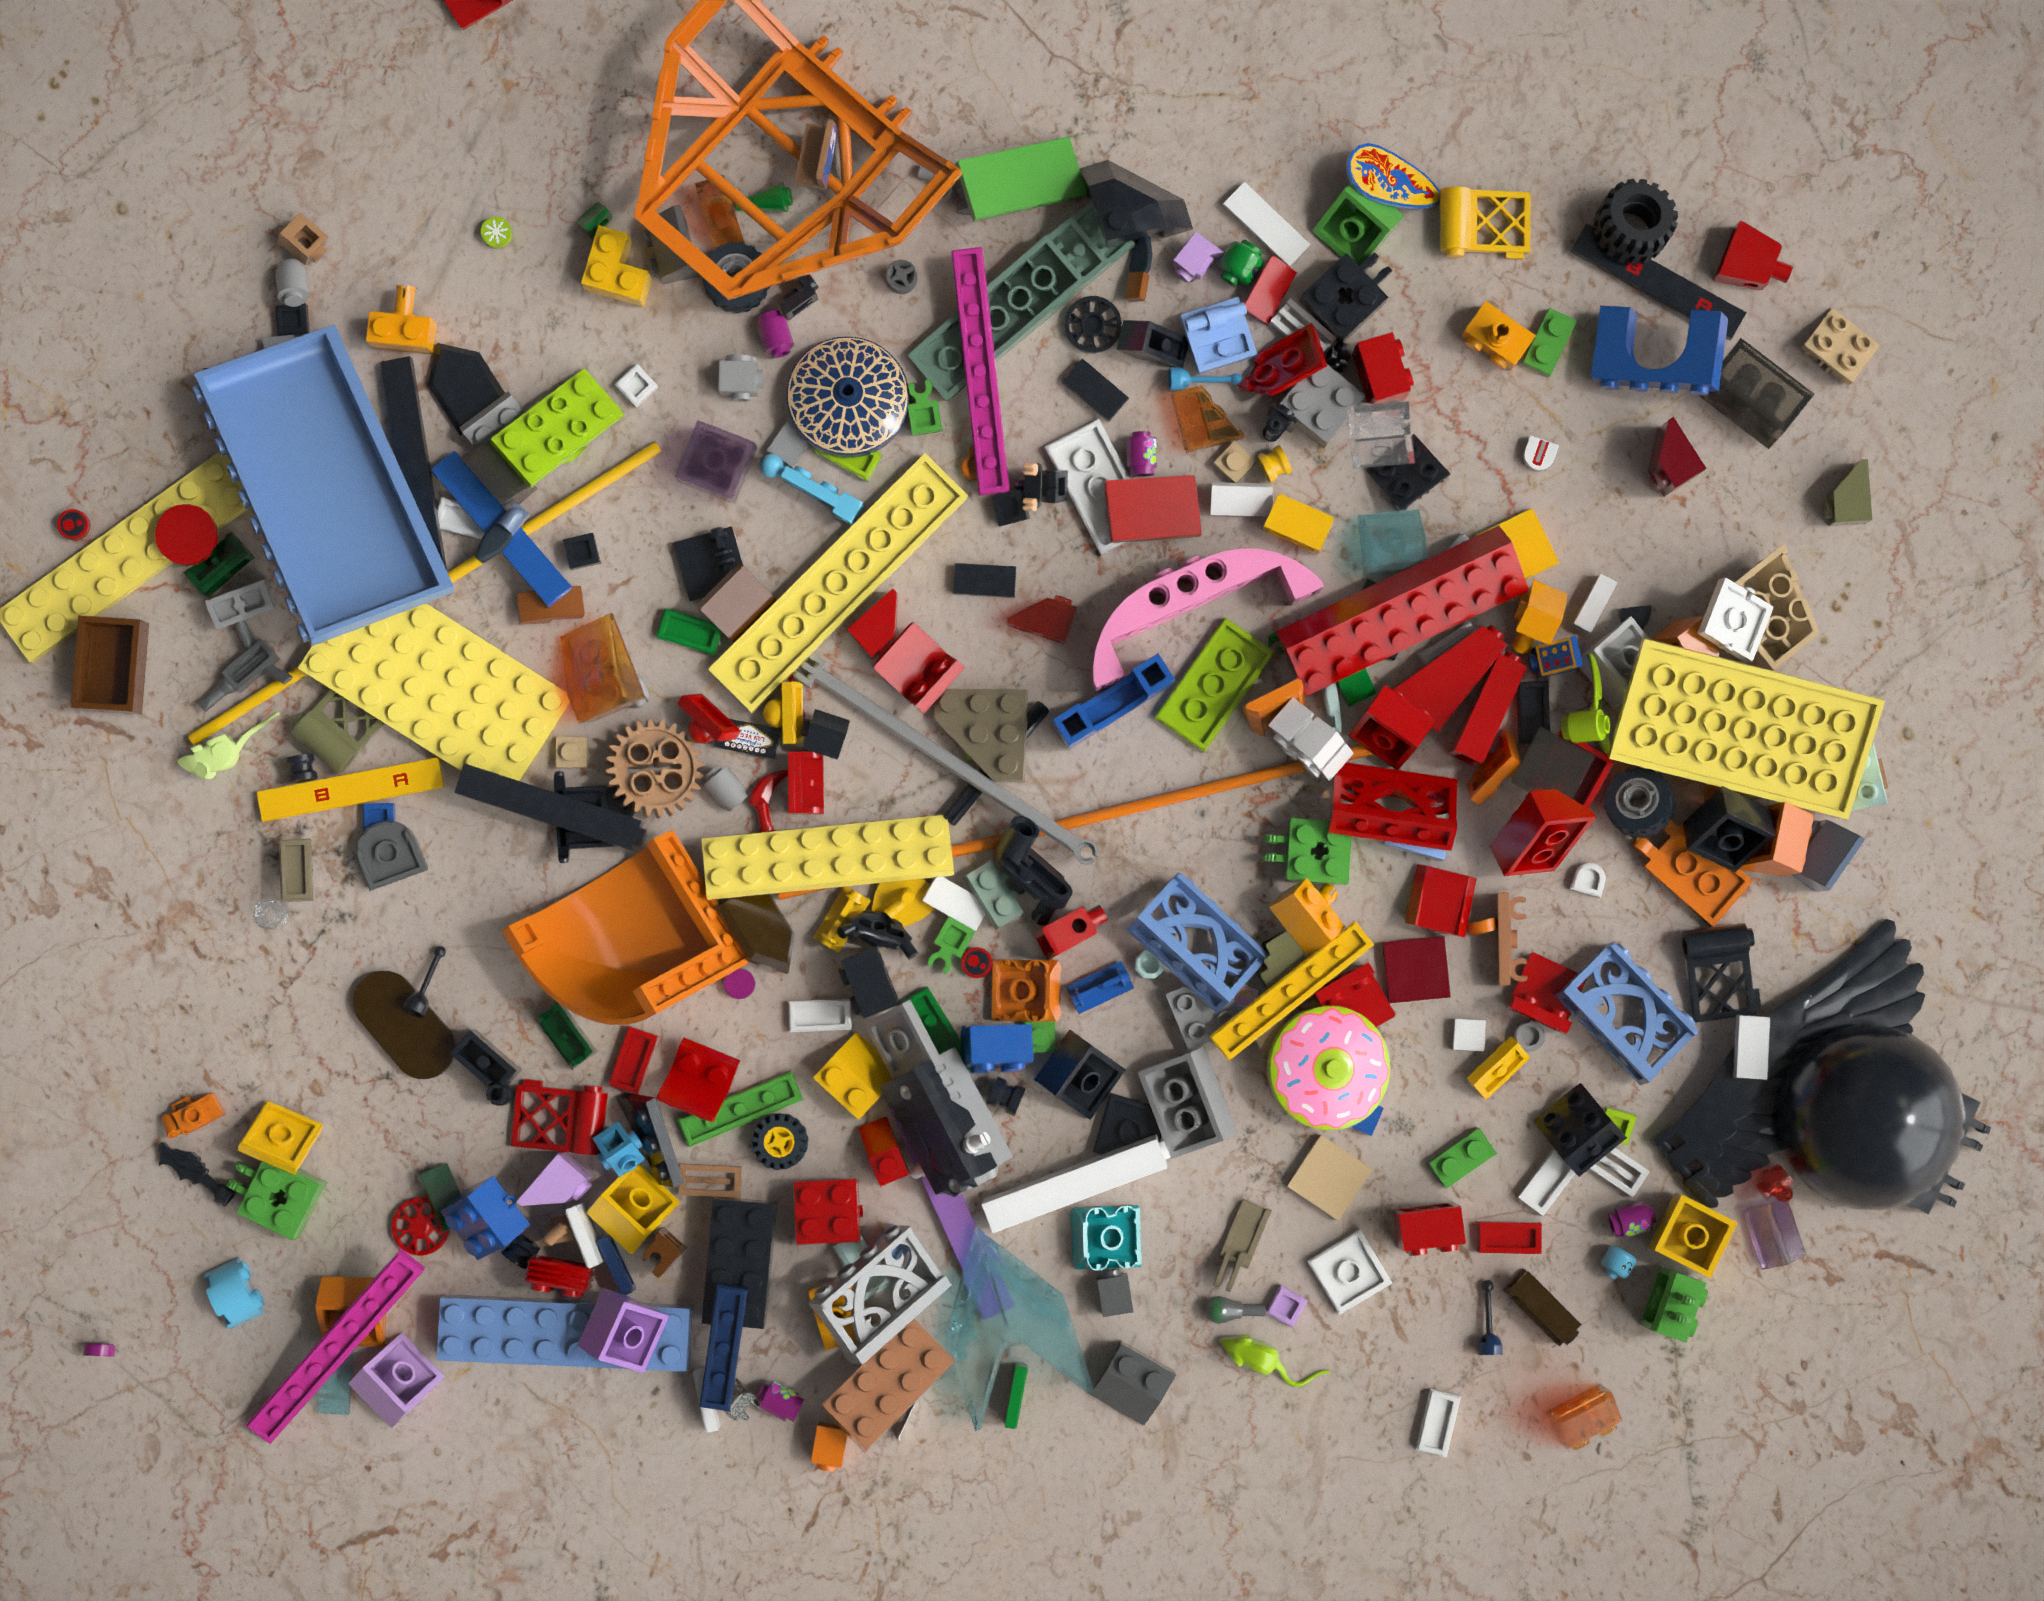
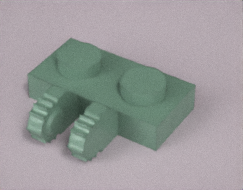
M992 860L963 877L995 930L1024 913L1015 899L1018 894L1015 891H1010L1005 883L1010 877L1005 873L1000 875Z

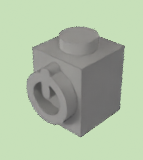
M732 354L726 356V361L719 360V393L721 396H732L733 401L747 402L750 401V397H758V388L763 389L764 371L759 370L756 357Z

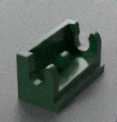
M229 532L226 535V538L214 548L213 553L207 560L194 565L184 572L199 592L208 598L255 558L233 532Z
M558 1002L552 1005L548 1011L537 1017V1022L572 1070L598 1052L568 1009Z

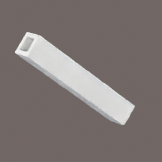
M1155 1134L984 1198L982 1207L992 1233L1167 1169L1166 1159L1171 1158L1165 1140L1159 1142Z

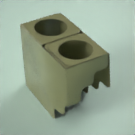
M1285 930L1262 943L1263 949L1269 956L1265 958L1264 963L1256 973L1266 989H1268L1307 957L1290 933Z

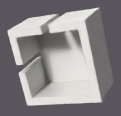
M1292 697L1269 724V727L1276 734L1273 739L1289 757L1295 761L1296 759L1304 764V768L1313 776L1318 778L1321 774L1330 781L1354 753L1337 731L1318 716L1312 720L1311 718L1314 714Z

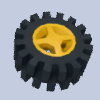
M778 1113L764 1118L754 1129L751 1140L753 1144L752 1150L753 1153L755 1152L757 1160L761 1161L767 1168L770 1167L774 1170L788 1169L801 1161L808 1149L809 1139L805 1126L800 1123V1120L789 1114Z

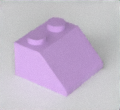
M559 1153L516 1202L520 1206L565 1203L572 1199L577 1201L591 1188L592 1184L589 1180L593 1177V1174L569 1153Z
M401 1333L369 1361L348 1384L392 1428L445 1376Z

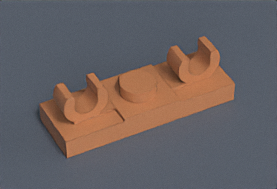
M1509 892L1498 893L1499 986H1510V977L1518 982L1527 980V976H1518L1515 973V967L1518 964H1527V960L1518 958L1513 962L1511 961V948H1517V930H1511V916L1516 920L1526 919V914H1517L1514 911V905L1518 902H1526V898L1518 896L1509 901Z

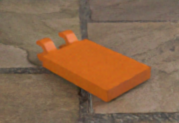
M1670 819L1669 825L1665 829L1660 830L1668 837L1658 848L1646 838L1637 837L1631 846L1648 859L1642 867L1710 927H1714L1753 882L1742 870L1734 872L1687 850L1683 828L1685 820H1681L1676 825Z

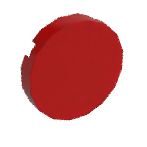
M191 504L176 505L165 511L158 520L155 530L156 544L162 555L171 562L183 566L198 565L207 560L213 553L212 551L215 545L217 546L219 539L218 526L213 517L201 507Z

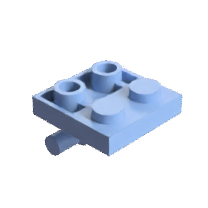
M1239 297L1180 315L1179 318L1198 375L1257 356L1244 315L1247 314L1244 302L1240 303Z

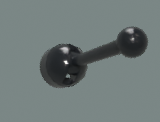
M437 946L434 949V959L419 992L408 995L401 1009L412 1016L424 1018L428 1011L429 1001L424 994L440 958L446 954V949L443 946Z

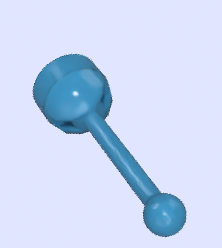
M1169 367L1168 371L1169 392L1184 391L1189 387L1190 383L1231 382L1233 385H1239L1242 382V376L1238 373H1234L1231 376H1190L1188 371L1180 367Z

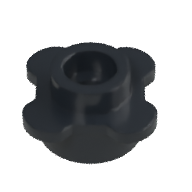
M1344 342L1331 346L1325 356L1327 365L1340 373L1347 367L1351 358V350L1346 348L1347 344Z

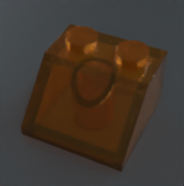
M1601 1384L1546 1411L1562 1445L1566 1449L1572 1447L1573 1450H1578L1590 1443L1589 1438L1598 1433L1601 1436L1610 1434L1618 1428L1616 1424L1623 1421L1612 1392Z

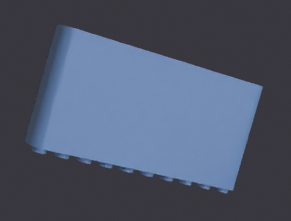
M335 324L194 373L197 384L192 386L194 396L198 404L204 403L207 412L203 414L210 430L215 429L219 436L215 439L221 456L227 455L230 464L226 465L233 483L238 481L242 490L238 491L239 498L244 509L250 507L253 517L249 518L256 535L262 534L265 543L261 544L262 550L268 562L274 561L277 570L273 571L278 587L280 589L285 587L289 597L285 598V602L290 614H297L300 620L297 629L303 643L309 641L310 645L314 646L454 593L452 581Z

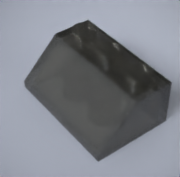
M1740 338L1723 358L1719 392L1709 391L1708 395L1698 396L1766 448L1770 449L1814 396V393L1744 339Z

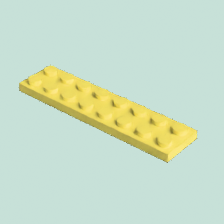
M943 815L702 838L707 900L954 876L948 819L946 820Z

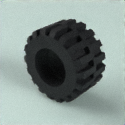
M1628 179L1625 184L1620 182L1614 189L1612 188L1598 208L1595 214L1597 216L1593 222V226L1597 227L1594 235L1595 238L1601 239L1598 243L1602 249L1606 247L1609 250L1607 255L1611 258L1613 255L1619 257V262L1624 263L1626 260H1630V264H1638L1640 260L1642 263L1649 262L1652 257L1655 258L1660 254L1673 236L1678 224L1675 222L1678 218V211L1673 210L1676 204L1673 199L1669 200L1667 198L1669 193L1665 189L1663 191L1658 189V184L1653 182L1652 185H1649L1646 179H1640L1638 183H1636L1635 179ZM1623 213L1639 216L1646 223L1648 230H1639L1632 227L1625 220Z

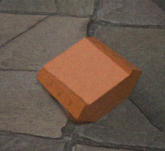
M1296 679L1244 705L1242 711L1250 725L1251 731L1265 737V732L1271 729L1269 724L1292 697L1305 706L1302 680Z
M994 959L992 967L991 1019L993 1021L1058 1022L1061 1015L1060 991L1062 972L1059 960Z

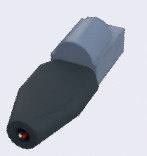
M514 502L497 522L498 524L492 525L482 537L475 558L481 563H485L501 553L511 542L514 534L530 517V513Z

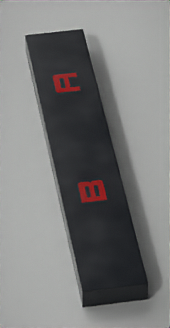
M1586 223L1572 247L1571 253L1690 318L1691 310L1721 311L1728 318L1726 339L1730 341L1733 338L1747 312L1652 259L1646 263H1642L1640 260L1638 264H1630V260H1626L1624 263L1619 262V257L1613 255L1611 258L1607 255L1609 250L1606 247L1602 249L1598 243L1601 239L1595 238L1594 231L1596 228Z

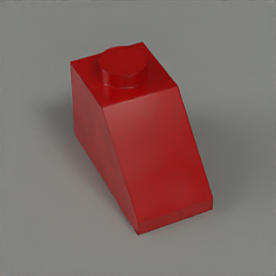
M893 588L847 629L850 635L872 659L877 655L880 657L896 639L898 594Z
M887 1116L858 1127L880 1187L910 1174Z

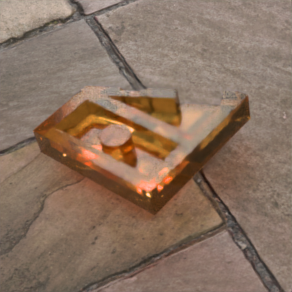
M1202 385L1172 392L1171 399L1186 453L1231 443L1234 440L1239 441L1244 438L1243 432L1240 429L1237 430L1228 420L1226 412L1212 401L1211 395Z

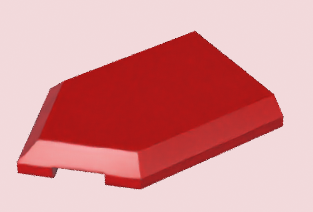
M1310 323L1261 350L1253 361L1255 364L1248 377L1243 378L1239 389L1274 396L1326 368L1327 364L1314 325Z

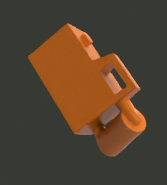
M205 1093L201 1095L202 1098L195 1102L187 1096L172 1104L173 1111L163 1115L161 1118L167 1137L175 1138L181 1133L188 1135L226 1115L216 1094L210 1093L207 1095ZM186 1101L187 1106L178 1110L176 1106Z

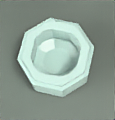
M1144 949L1135 957V970L1142 978L1155 979L1164 971V964L1148 950Z

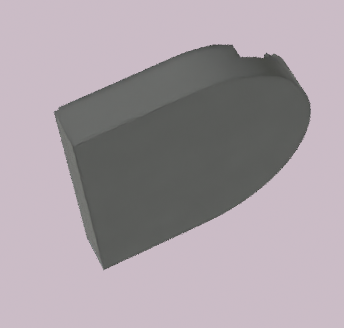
M392 820L376 822L366 828L358 840L356 857L369 891L428 870V865L416 836L407 826L400 822Z

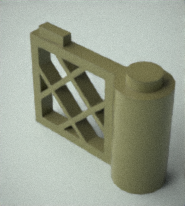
M331 689L311 712L307 714L302 712L291 723L293 728L291 735L337 774H341L354 761L359 751L384 725V722L373 715L369 716V713L366 711L365 716L347 717L346 701L349 700L343 696L335 697L338 693ZM342 701L343 718L330 719L322 712L330 702ZM371 720H377V721L370 727V721H371ZM366 721V733L357 742L348 733V722ZM336 723H344V730Z

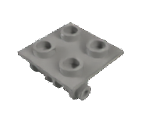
M1225 978L1223 982L1229 987ZM1186 985L1165 994L1188 1050L1212 1041L1209 1035L1239 1012L1233 998L1218 1014L1215 1013Z

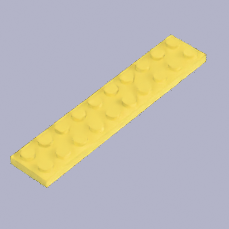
M219 452L0 608L1 624L30 663H34L76 633L78 615L100 616L173 563L162 555L156 544L155 530L158 520L165 511L182 504L201 507L213 517L219 530L249 509H244L239 498L238 491L242 490L239 482L233 483L226 467V465L230 464L227 455L221 456Z
M924 453L708 670L753 713L969 496Z

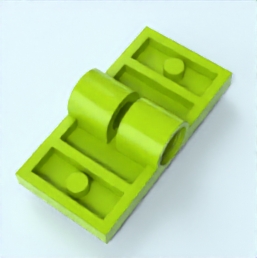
M583 368L492 437L490 444L531 489L563 463L568 464L580 456L589 443L621 420L624 412L588 371Z

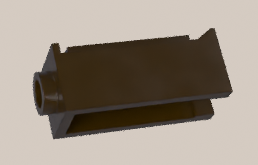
M1523 1269L1503 1289L1505 1293L1513 1296L1511 1299L1558 1346H1561L1563 1343L1568 1345L1578 1336L1579 1331L1577 1329L1582 1324L1526 1269Z

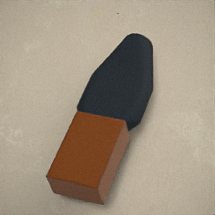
M1150 236L1139 238L1131 255L1130 273H1128L1124 299L1129 302L1145 301L1149 282L1148 272L1151 269L1153 257Z

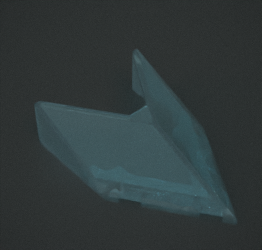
M975 1226L946 1329V1337L952 1357L955 1360L954 1363L975 1431L982 1428L1003 1350L1024 1343L1088 1394L1093 1393L1094 1388L1064 1294L1047 1283L1035 1271Z

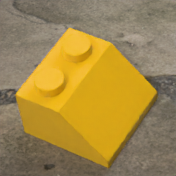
M858 1032L813 1077L858 1120L883 1095L879 1087L893 1080L878 1050Z
M638 1164L632 1171L618 1177L601 1194L586 1214L632 1255L681 1202L663 1185H659L655 1178L643 1166Z

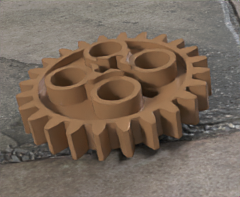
M649 718L644 728L640 721H636L634 723V731L627 726L623 729L625 737L618 734L614 738L619 746L610 745L607 749L614 756L604 759L605 763L612 766V768L604 771V775L613 777V780L606 786L617 788L612 797L618 798L622 796L624 798L621 805L622 808L626 807L629 803L633 805V815L640 809H643L644 818H648L651 812L654 811L656 818L660 819L663 815V810H665L670 817L675 814L674 806L682 811L686 808L683 800L691 803L695 799L690 791L698 792L701 789L695 781H700L704 778V775L697 772V769L702 768L705 764L704 762L696 761L695 758L702 751H692L691 746L695 742L692 740L686 742L684 739L687 734L686 729L677 734L675 732L676 723H673L667 729L665 728L664 719H661L658 725L654 726L652 718ZM661 747H671L674 751V759L665 758L661 753ZM631 748H639L644 753V761L634 760L631 756ZM652 763H654V766L656 768L667 767L675 764H679L681 766V769L678 770L669 768L661 769L656 775L654 770H645L636 773H629L627 771L628 768L645 769L649 767ZM665 776H672L677 780V789L672 790L665 785ZM635 778L645 780L648 786L646 792H640L635 788Z

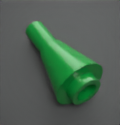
M783 182L756 193L754 196L747 197L760 210L788 212L789 206L793 205L790 187L785 188ZM736 205L737 211H742V209H740V208Z

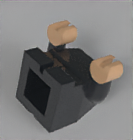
M1025 463L1023 465V468H1026L1023 471L1024 478H1016L1014 487L1015 490L1023 489L1024 510L1036 511L1042 502L1059 503L1067 501L1068 470H1043L1040 463Z

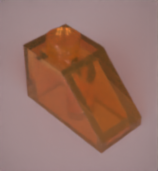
M708 180L695 183L700 206L714 249L716 250L718 246L726 245L728 242H744L733 202Z

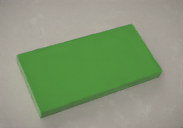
M1069 137L962 159L955 163V166L963 172L959 179L973 222L1079 199L1087 195Z

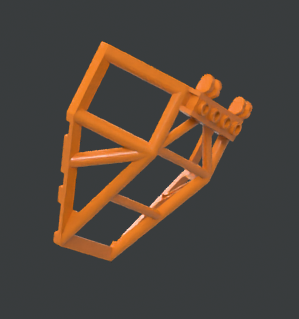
M699 0L666 38L662 69H660L652 113V125L646 146L645 163L634 218L728 300L902 244L963 174L962 170L899 129L912 113L908 107L902 109L892 122L885 117L896 105L898 98L893 94L876 109L834 73L831 68L834 67L843 55V51L839 47L833 50L824 62L819 60L817 56L827 47L829 42L825 35L821 36L808 50L760 0L733 1L779 49L741 93L737 95L689 46L728 0ZM680 64L714 98L675 96ZM783 72L809 94L761 98ZM823 106L838 122L841 182L830 173L827 187L836 195L787 233L704 160L735 126L747 116L799 162L801 147L759 112V110ZM671 115L717 118L671 168L661 176ZM850 131L875 151L854 176ZM900 152L935 176L893 223L858 198ZM695 169L778 241L733 278L656 212ZM851 217L874 232L875 235L848 243ZM832 223L828 250L781 264Z

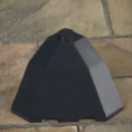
M1109 160L1079 168L1086 188L1087 198L1092 200L1106 248L1162 232L1163 238L1193 230L1184 199Z

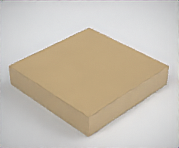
M1319 1135L1286 1186L1339 1221L1373 1169L1322 1135Z

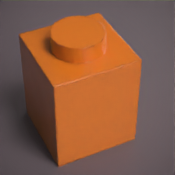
M819 1422L817 1425L811 1463L817 1464V1469L834 1472L836 1467L842 1468L848 1436L837 1425Z

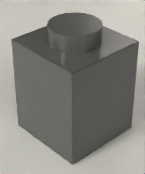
M1120 1269L1102 1271L1103 1277L1096 1278L1103 1317L1133 1313L1128 1274L1121 1273Z

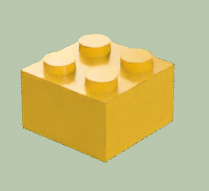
M1675 1192L1648 1248L1705 1277L1711 1278L1738 1222L1683 1194Z

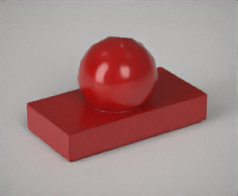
M702 693L682 695L677 703L692 717L687 727L688 735L696 743L706 744L713 739L717 742L736 740L741 732Z

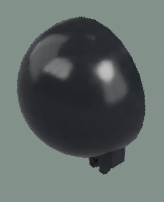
M1853 1025L1836 1029L1816 1039L1797 1056L1786 1073L1777 1101L1776 1124L1781 1148L1793 1171L1807 1187L1825 1199L1852 1209L1885 1210L1906 1205L1921 1213L1929 1214L1935 1200L1955 1208L1957 1201L1949 1195L1940 1193V1189L1943 1183L1956 1190H1963L1965 1183L1947 1174L1956 1161L1962 1144L1978 1152L1983 1147L1979 1141L1965 1136L1969 1127L1982 1134H1989L1991 1127L1974 1119L1981 1102L1961 1092L1950 1067L1932 1047L1913 1034L1884 1025Z

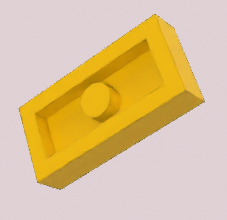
M1511 1036L1466 1079L1478 1094L1487 1100L1530 1057L1519 1042Z

